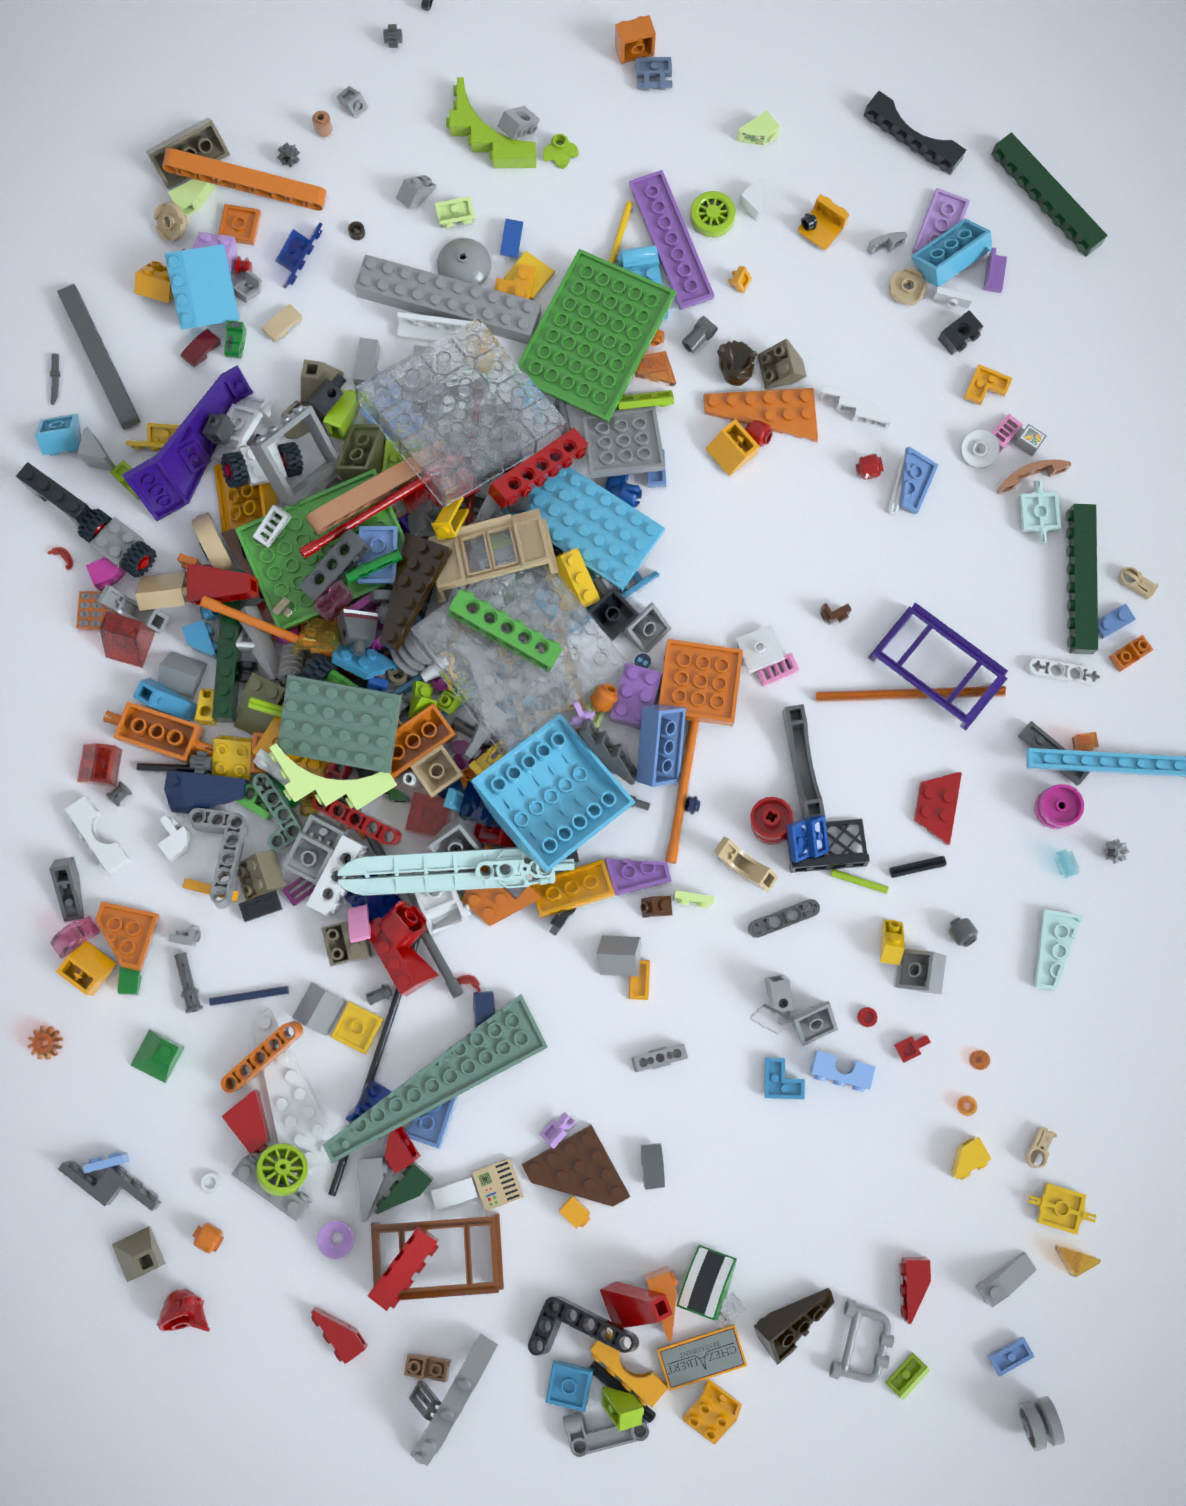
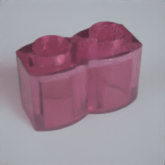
M338 581L329 588L327 595L320 597L316 601L313 609L326 622H329L339 614L341 608L346 607L352 601L354 594L342 581Z

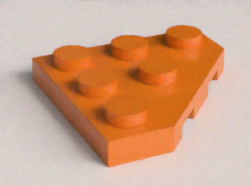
M101 901L95 921L104 934L119 964L123 968L142 971L160 917L159 914Z

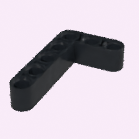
M560 1296L546 1299L528 1341V1350L532 1355L538 1356L549 1353L563 1322L622 1353L633 1352L639 1346V1338L633 1332ZM554 1301H557L559 1304L557 1311L553 1309ZM573 1309L576 1311L577 1317L574 1321L570 1317V1313ZM589 1319H593L595 1323L592 1330L588 1327ZM547 1320L551 1324L549 1331L545 1329V1322ZM607 1328H610L613 1332L611 1339L606 1336ZM626 1337L631 1340L630 1348H626L624 1345ZM538 1340H540L543 1344V1348L541 1351H539L537 1348Z

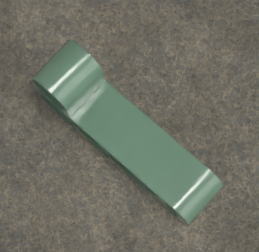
M266 773L256 774L253 778V786L280 827L279 830L269 836L268 845L273 850H282L294 843L298 834L296 836L291 834V827L295 825L298 827L299 832H301L304 825L274 778ZM261 778L267 780L265 781V785H260V783L262 782ZM272 793H276L278 796L276 803L270 801ZM283 809L288 811V817L285 820L280 816V812ZM276 836L282 838V845L279 847L274 843Z

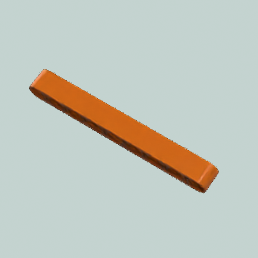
M173 148L166 149L162 168L169 173L317 211L323 210L327 191L319 186Z

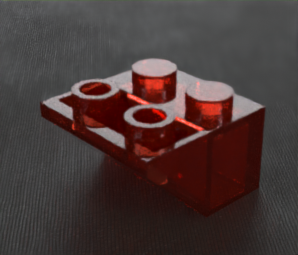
M84 744L77 782L116 787L122 749L116 745Z

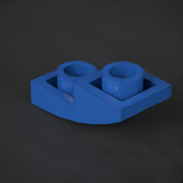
M505 219L500 250L501 256L518 258L523 229L522 221Z

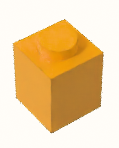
M574 1195L559 1209V1212L576 1229L579 1226L583 1228L590 1220L588 1217L590 1211Z

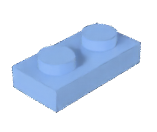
M120 1151L109 1154V1159L102 1160L101 1157L90 1159L89 1164L83 1165L84 1174L130 1162L128 1154L121 1155Z

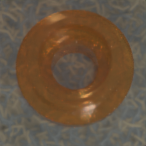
M962 1096L957 1102V1109L962 1115L971 1116L977 1111V1102L971 1096ZM965 1102H968L970 1104V1107L967 1110L964 1108Z

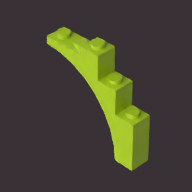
M457 77V85H453L454 96H457V101H453V110H449V117H446V128L450 129L451 136H468V145H471L472 152H489V160L493 161L494 169L536 168V142L512 140L510 137L496 132L485 124L469 103L465 91L464 77Z

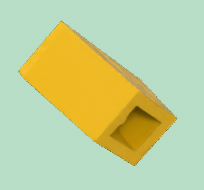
M884 919L879 948L880 962L900 965L905 949L903 922Z
M974 1136L957 1146L951 1171L953 1178L963 1180L971 1175L970 1172L976 1168L980 1170L988 1165L987 1162L991 1160V1157L979 1137Z

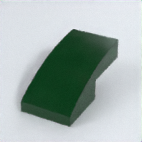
M395 788L384 793L389 795L391 802L411 803L409 796Z

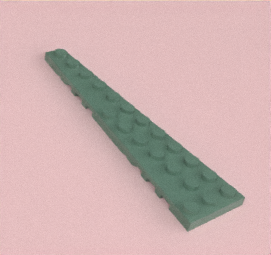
M522 994L518 995L322 1144L331 1163L338 1161L548 1048Z

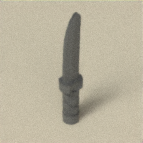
M56 353L51 355V405L55 404L58 397L61 373L59 371V354Z

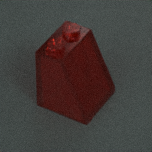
M106 611L100 626L105 657L143 668L155 633L142 621Z

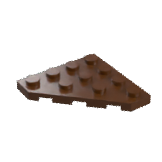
M592 1124L561 1141L554 1149L551 1147L522 1164L530 1182L612 1207L630 1197Z

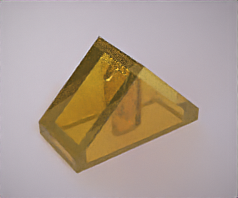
M1055 1245V1250L1069 1275L1075 1278L1101 1262V1259Z

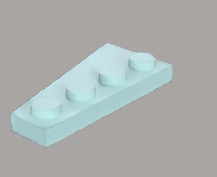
M1042 910L1035 988L1057 989L1065 967V961L1070 954V948L1078 932L1077 929L1083 915Z

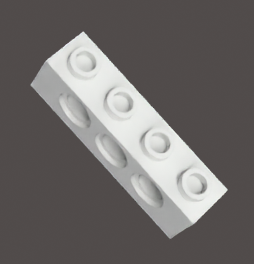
M342 835L306 905L325 916L336 914L340 908L339 902L341 898L348 892L337 882L336 874L346 864V855L350 854L351 860L366 857L368 847L348 836ZM356 875L342 876V879L355 878ZM329 889L333 891L331 899L327 898V891Z

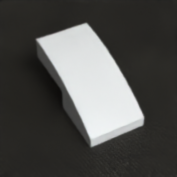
M472 1177L430 1191L436 1211L478 1197Z

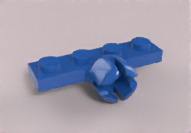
M630 474L609 476L604 489L630 506L637 507L640 501H636V499L642 498V490L639 485L627 483Z

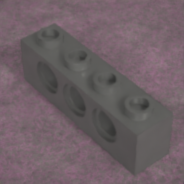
M349 528L341 534L340 540L329 548L327 555L316 563L315 569L304 577L299 588L314 602L323 605L346 578L344 572L354 569L372 547ZM349 548L348 554L344 555L345 550ZM337 562L336 567L332 570V565ZM324 577L323 583L319 584L320 579Z

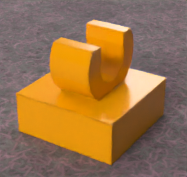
M739 266L737 271H732L733 279H728L727 281L731 286H735L738 292L745 293L752 277L746 267Z

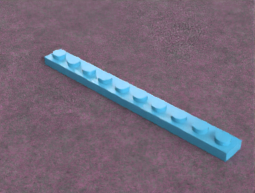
M1028 748L1026 749V768L1186 777V757Z

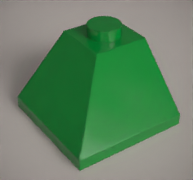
M149 1029L130 1066L166 1083L185 1047Z

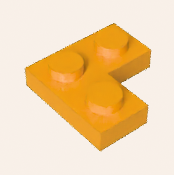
M518 263L514 281L496 278L494 290L530 299L537 268Z
M978 364L964 399L981 405L987 390L1005 396L1013 378Z

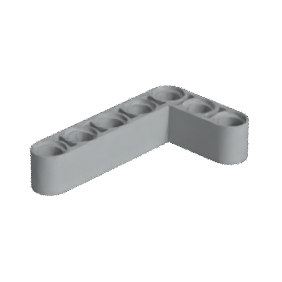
M195 808L188 815V819L195 830L224 834L210 898L217 908L225 909L232 900L247 833V824L240 813ZM203 817L200 822H195L197 818ZM216 820H222L220 824H214ZM236 822H241L240 826L233 827ZM232 840H238L236 844L229 845ZM228 858H233L232 862L225 863V860ZM224 876H229L227 881L221 882ZM219 895H225L222 900H216Z

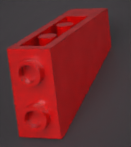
M187 564L186 598L188 602L195 606H200L204 595L221 603L258 598V579L250 574Z
M613 1282L600 1289L611 1322L623 1328L658 1323L673 1315L664 1293L621 1282Z

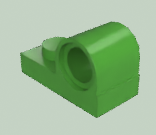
M246 784L244 799L236 802L266 820L271 821L273 818L265 804L261 803L258 805L261 797L254 786ZM254 789V797L248 799L247 793L249 790Z

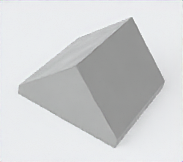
M88 427L84 428L77 454L89 467L112 471L116 466Z
M651 602L625 628V636L642 652L648 653L672 628L655 604Z
M171 651L159 664L158 682L180 695L194 699L208 664Z
M602 935L596 953L600 975L639 977L641 937Z
M311 982L292 1017L304 1026L327 1036L346 1000Z
M824 1001L790 1017L802 1046L838 1030L829 1001Z

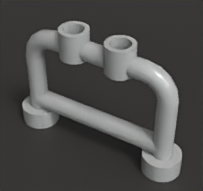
M847 1299L844 1306V1315L852 1317L842 1362L832 1361L829 1377L838 1380L840 1376L864 1383H871L879 1378L882 1368L887 1369L889 1366L890 1357L885 1354L887 1347L892 1348L894 1344V1335H890L891 1323L885 1314L857 1306L856 1301ZM861 1316L879 1320L883 1324V1330L879 1336L878 1351L874 1358V1369L870 1374L849 1369Z

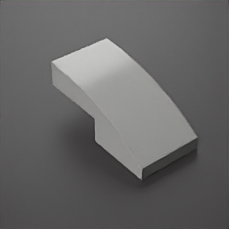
M893 232L877 237L869 242L867 252L871 256L884 247L891 252L905 243L908 234L906 232Z

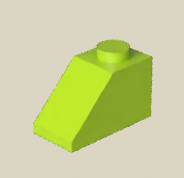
M602 1387L601 1406L619 1431L642 1425L644 1408L642 1403L638 1402L633 1394L609 1387Z

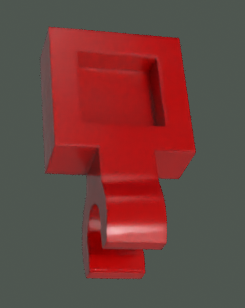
M926 1035L915 1041L910 1036L894 1044V1047L901 1061L905 1063L921 1055L919 1048L930 1044L931 1041Z

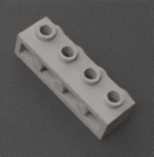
M252 1155L243 1157L231 1175L294 1221H299L312 1203L309 1200V1196L302 1191H296L288 1196H274L265 1192L258 1184L255 1175L258 1159ZM265 1172V1176H266V1177H268L270 1174H272V1173H267V1172ZM274 1177L269 1183L275 1186L277 1179ZM279 1180L277 1187H285L283 1180Z

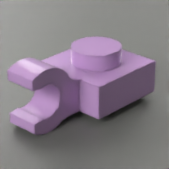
M564 1112L557 1122L552 1120L539 1135L554 1149L566 1136L567 1133L564 1130L571 1128L575 1121Z

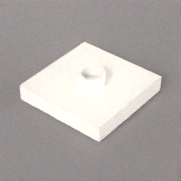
M772 625L736 638L740 649L743 650L742 655L749 673L785 660Z

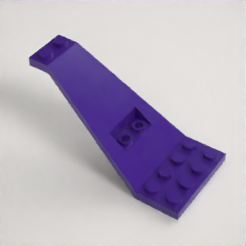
M238 365L218 377L157 455L122 474L156 521L163 519L190 503L207 465L212 461L211 457L217 444H213L202 433L210 415H226L232 404H237L238 401L253 393Z

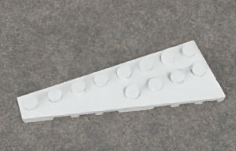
M271 1009L252 1019L258 1046L280 1027ZM275 1039L274 1045L278 1049L279 1042ZM288 1047L263 1072L278 1143H286L297 1147L305 1155L309 1170L329 1159L322 1144L334 1135L291 1048ZM261 1052L260 1058L262 1061H264L265 1057L264 1054Z

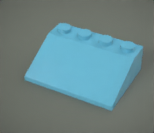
M224 244L164 253L181 329L226 323V320H240Z

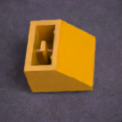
M151 261L136 271L134 293L166 303L173 301L174 297L167 266L162 265L158 261Z
M735 419L717 434L705 450L730 477L758 454L760 446Z
M85 941L66 957L55 972L85 995L94 996L118 963L89 941Z

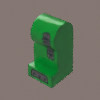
M226 320L225 357L241 359L247 329L243 322Z

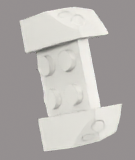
M247 396L242 405L232 404L226 415L236 427L228 444H218L212 457L222 460L221 457L225 453L237 452L240 448L249 447L246 443L261 418H270V409L273 401L269 398L261 399Z

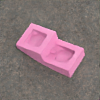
M367 904L348 909V928L351 943L371 939Z

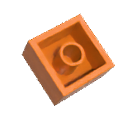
M650 15L639 16L636 19L621 21L615 24V49L620 64L635 61L636 58L654 56L656 32Z

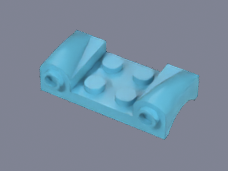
M656 245L624 249L620 251V255H617L619 266L662 285ZM669 312L666 313L664 319H668Z

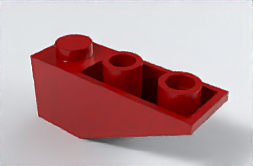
M902 1257V1263H899L900 1276H903V1284H900V1295L903 1297L904 1305H901V1317L904 1318L907 1324H912L931 1283L930 1260L926 1257Z
M318 1307L311 1311L312 1321L317 1327H321L324 1332L322 1334L323 1338L328 1344H332L335 1349L334 1354L340 1362L348 1363L368 1347L357 1328Z

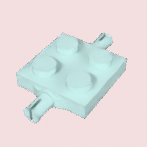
M1037 480L1034 481L1035 492L1020 494L1019 496L1022 532H1037L1039 534V543H1047L1046 532L1059 531L1061 529L1058 493L1042 491V481Z

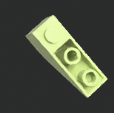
M190 179L185 184L174 187L168 193L172 202L181 208L185 216H189L200 209L217 185Z

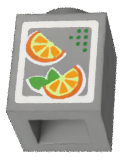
M1028 423L1025 429L1021 427L1015 435L1017 440L1014 445L1030 456H1033L1047 435Z

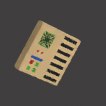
M510 1158L472 1172L485 1212L524 1197Z

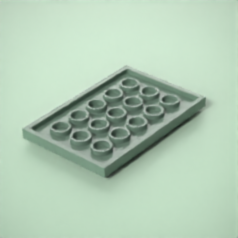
M287 675L278 746L285 754L391 773L402 695Z

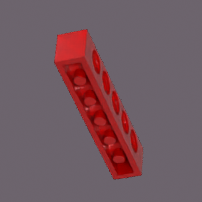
M572 428L492 482L488 494L502 509L508 505L510 507L513 506L520 497L529 495L533 488L536 486L537 488L541 487L546 482V479L549 477L554 478L562 468L567 469L574 460L583 458L587 453L586 449L589 443L575 428Z

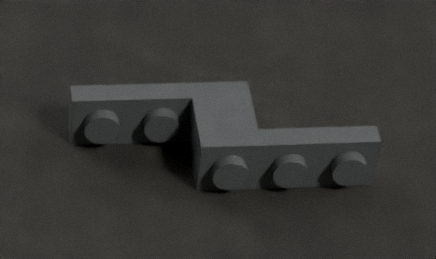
M74 1161L63 1162L58 1168L60 1172L103 1206L110 1205L122 1188L151 1211L157 1209L162 1203L158 1200L159 1196L155 1192L144 1189L141 1181L136 1178H130L127 1175V1170L119 1165L109 1167L97 1183V1179L89 1173L84 1174L80 1170L81 1166Z

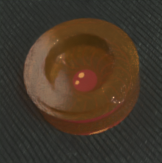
M975 1050L969 1056V1063L976 1070H984L990 1064V1057L983 1050Z

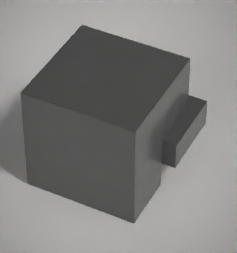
M428 499L407 515L410 534L429 540L428 537L435 536L436 534L431 523L435 522L442 508Z

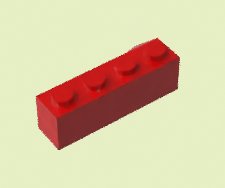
M378 917L370 922L371 939L369 941L400 995L408 996L440 976L411 946L394 947L391 940L379 928L382 918Z
M419 1225L367 1296L385 1311L390 1307L394 1309L401 1300L398 1295L402 1290L407 1291L414 1282L411 1279L414 1273L420 1274L425 1267V1258L428 1255L432 1257L439 1248L436 1245L439 1239Z

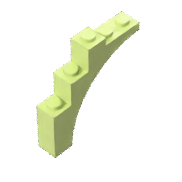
M277 743L269 747L271 750L269 752L270 757L274 763L279 762L282 767L279 770L285 780L290 779V782L284 785L286 789L283 790L289 801L293 799L296 802L316 790L317 793L314 796L319 804L324 803L327 806L347 794L348 797L345 800L350 808L355 807L358 810L397 786L391 774L377 772L367 777L350 780H337L318 776L293 762Z

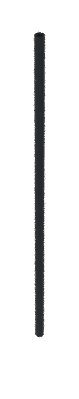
M421 937L411 945L415 951H417ZM397 988L352 1122L364 1112L402 997ZM349 1155L339 1159L328 1192L331 1196H336Z

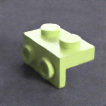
M470 196L435 203L439 226L443 225L444 228L454 227V223L461 222V225L472 223V219H475Z

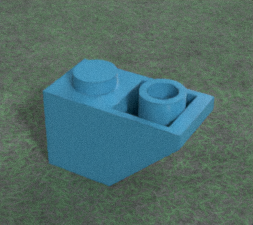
M200 620L181 627L186 642L191 649L217 660L218 643L213 641L212 635H214L211 624Z

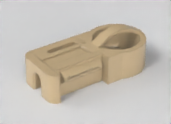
M1126 567L1118 575V581L1122 586L1129 588L1145 599L1151 598L1159 586L1158 583L1154 584L1143 577L1142 573L1134 567ZM1123 573L1132 577L1134 582L1129 583L1125 581Z
M1039 1127L1030 1147L1025 1153V1161L1031 1168H1042L1046 1165L1050 1154L1047 1151L1053 1137H1057L1055 1132L1048 1131L1046 1127ZM1035 1150L1030 1160V1154ZM1040 1153L1042 1155V1162L1036 1166L1034 1162Z

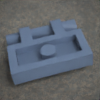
M671 57L636 58V78H644V81H637V89L647 91L650 88H660V90L672 88V80H665V77H672ZM657 77H659V80H660V81H649V78H657Z

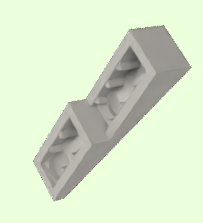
M257 605L244 606L240 610L263 620ZM240 622L255 644L252 653L271 681L279 680L278 668L280 659L269 633Z

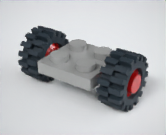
M93 509L92 512H88V516L83 517V521H80L81 525L78 526L79 531H77L79 536L87 541L91 548L118 568L122 566L126 572L137 578L140 575L143 576L144 572L147 573L149 567L152 568V563H155L154 558L157 557L156 551L147 545L140 535L116 517L112 519L102 510Z

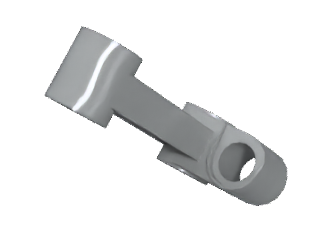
M583 1412L563 1417L570 1449L576 1457H583L602 1450L644 1441L649 1436V1425L643 1418L642 1425L645 1427V1431L638 1434L634 1431L635 1427L619 1431L615 1425L587 1432ZM581 1440L585 1443V1447L577 1449L574 1443Z

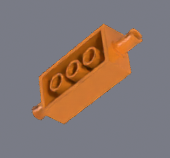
M128 701L122 715L107 710L105 715H108V717H103V722L117 726L113 738L122 743L190 764L191 755H196L197 751H206L208 756L213 757V751H210L213 750V745L201 741L205 729L198 724Z

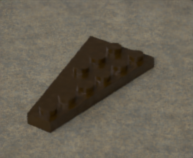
M406 533L401 551L403 560L399 561L379 642L382 646L398 652L453 551L450 547Z

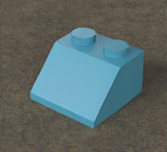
M77 414L40 420L35 436L42 455L49 454V456H54L60 452H75L79 449L81 432Z

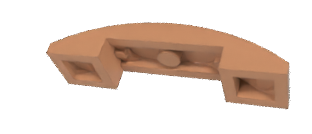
M1051 459L1025 465L1005 479L998 488L997 494L1015 489L1020 483V479L1047 471L1048 476L1051 477L1066 472L1072 464L1070 461Z

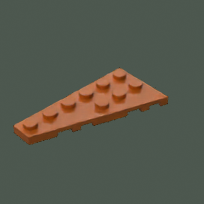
M814 388L703 395L704 414L722 419H736L741 424H750L753 420H759L769 424L773 432L794 435L796 438L801 439L802 437L810 439L812 442H818Z

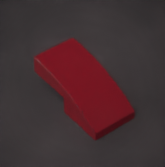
M206 329L183 350L180 357L192 367H196L207 359V353L220 345L221 339L209 329Z

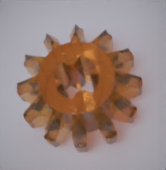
M40 1026V1030H33L35 1037L29 1036L28 1038L32 1041V1044H29L27 1047L34 1048L31 1051V1055L37 1054V1059L45 1058L49 1060L51 1055H58L56 1049L63 1048L62 1045H59V1042L63 1041V1037L57 1038L60 1031H54L53 1026L48 1028ZM48 1040V1044L43 1046V1041Z

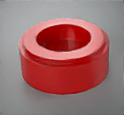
M864 1007L858 1011L857 1021L861 1026L871 1027L876 1024L878 1016L874 1009Z

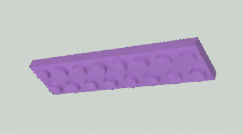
M663 170L629 181V187L652 243L657 247L658 257L670 287L677 293L675 299L679 309L683 310L714 299V292Z

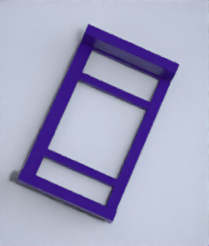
M916 602L912 607L909 606L868 656L873 662L879 659L962 722L960 727L965 731L1008 679L1005 677L1008 672L1006 668ZM915 615L927 626L899 661L895 662L883 653V650L911 616ZM932 629L977 661L947 700L902 667ZM984 666L995 674L997 678L966 715L954 706L952 702L978 669Z

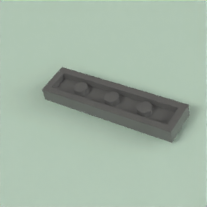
M1030 721L1018 735L1031 748L1066 750L1033 721ZM1059 770L1076 786L1080 785L1090 773Z

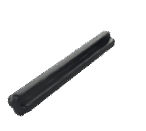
M596 1361L591 1363L589 1368L594 1369L593 1375L605 1386L633 1394ZM643 1405L644 1414L642 1418L651 1423L656 1414L647 1405Z

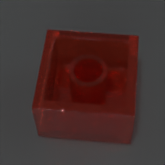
M414 792L405 830L408 833L434 838L442 827L450 822L452 810L443 807L444 798L435 796L431 798L430 795Z

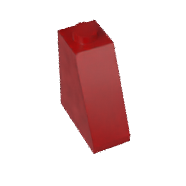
M253 1090L221 1117L250 1154L256 1152L260 1154L268 1147L267 1143L271 1139L260 1092Z

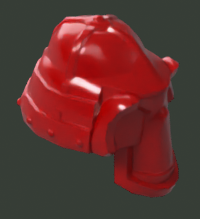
M176 1289L166 1297L156 1324L159 1330L176 1331L191 1326L210 1332L203 1309L204 1300L188 1289Z

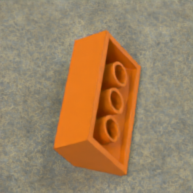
M434 703L397 728L390 773L394 781L411 770V765L442 744L444 747L457 738V735Z

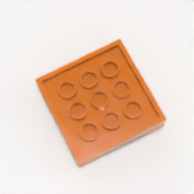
M667 639L658 705L686 707L685 720L733 726L743 650Z

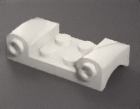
M443 870V871H429V873H444V872H448L447 870ZM409 872L407 874H424V872ZM457 890L415 893L421 912L426 918V925L430 935L437 934L470 920L469 915H472L471 909L468 904L460 901Z

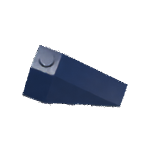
M167 771L164 791L171 812L189 814L195 808L209 809L212 806L244 799L247 779Z

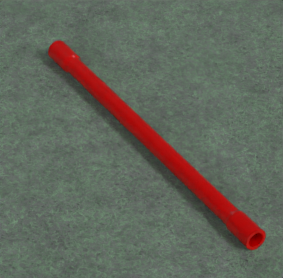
M458 452L439 466L318 539L299 548L301 555L304 559L309 557L323 546L340 537L349 528H355L447 471L465 462L463 456Z

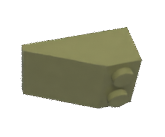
M384 424L351 425L334 468L343 482L372 469H375L377 474H380L386 429Z
M252 672L244 688L234 726L253 735V732L265 733L275 716L249 708V699L254 697L281 706L284 702L286 688Z

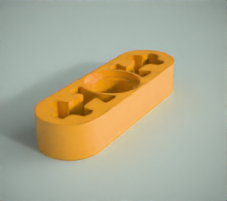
M187 878L184 879L182 888L210 895L212 887L211 884ZM233 891L231 901L237 902L239 892ZM222 894V895H219L218 897L224 898L225 895Z

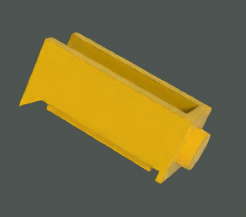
M463 496L444 498L445 504L435 522L431 523L438 540L455 538L469 513L468 508L458 510L464 500Z

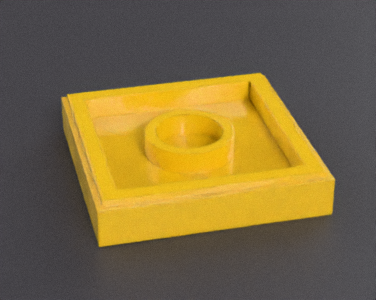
M348 1001L330 1037L366 1055L384 1018Z

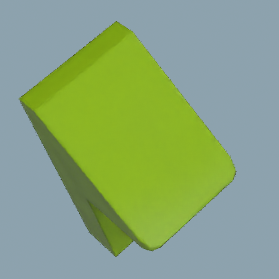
M420 681L413 682L408 719L413 718L433 703L437 705V701L432 700L433 687L431 684Z

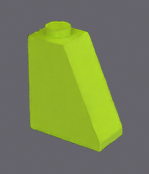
M342 389L343 395L326 414L323 423L329 436L345 441L362 401L357 392Z

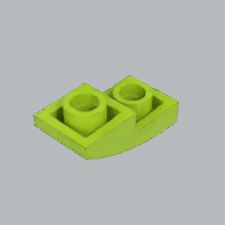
M458 676L455 680V689L453 691L444 690L437 700L436 707L450 715L471 694L474 689L472 683Z

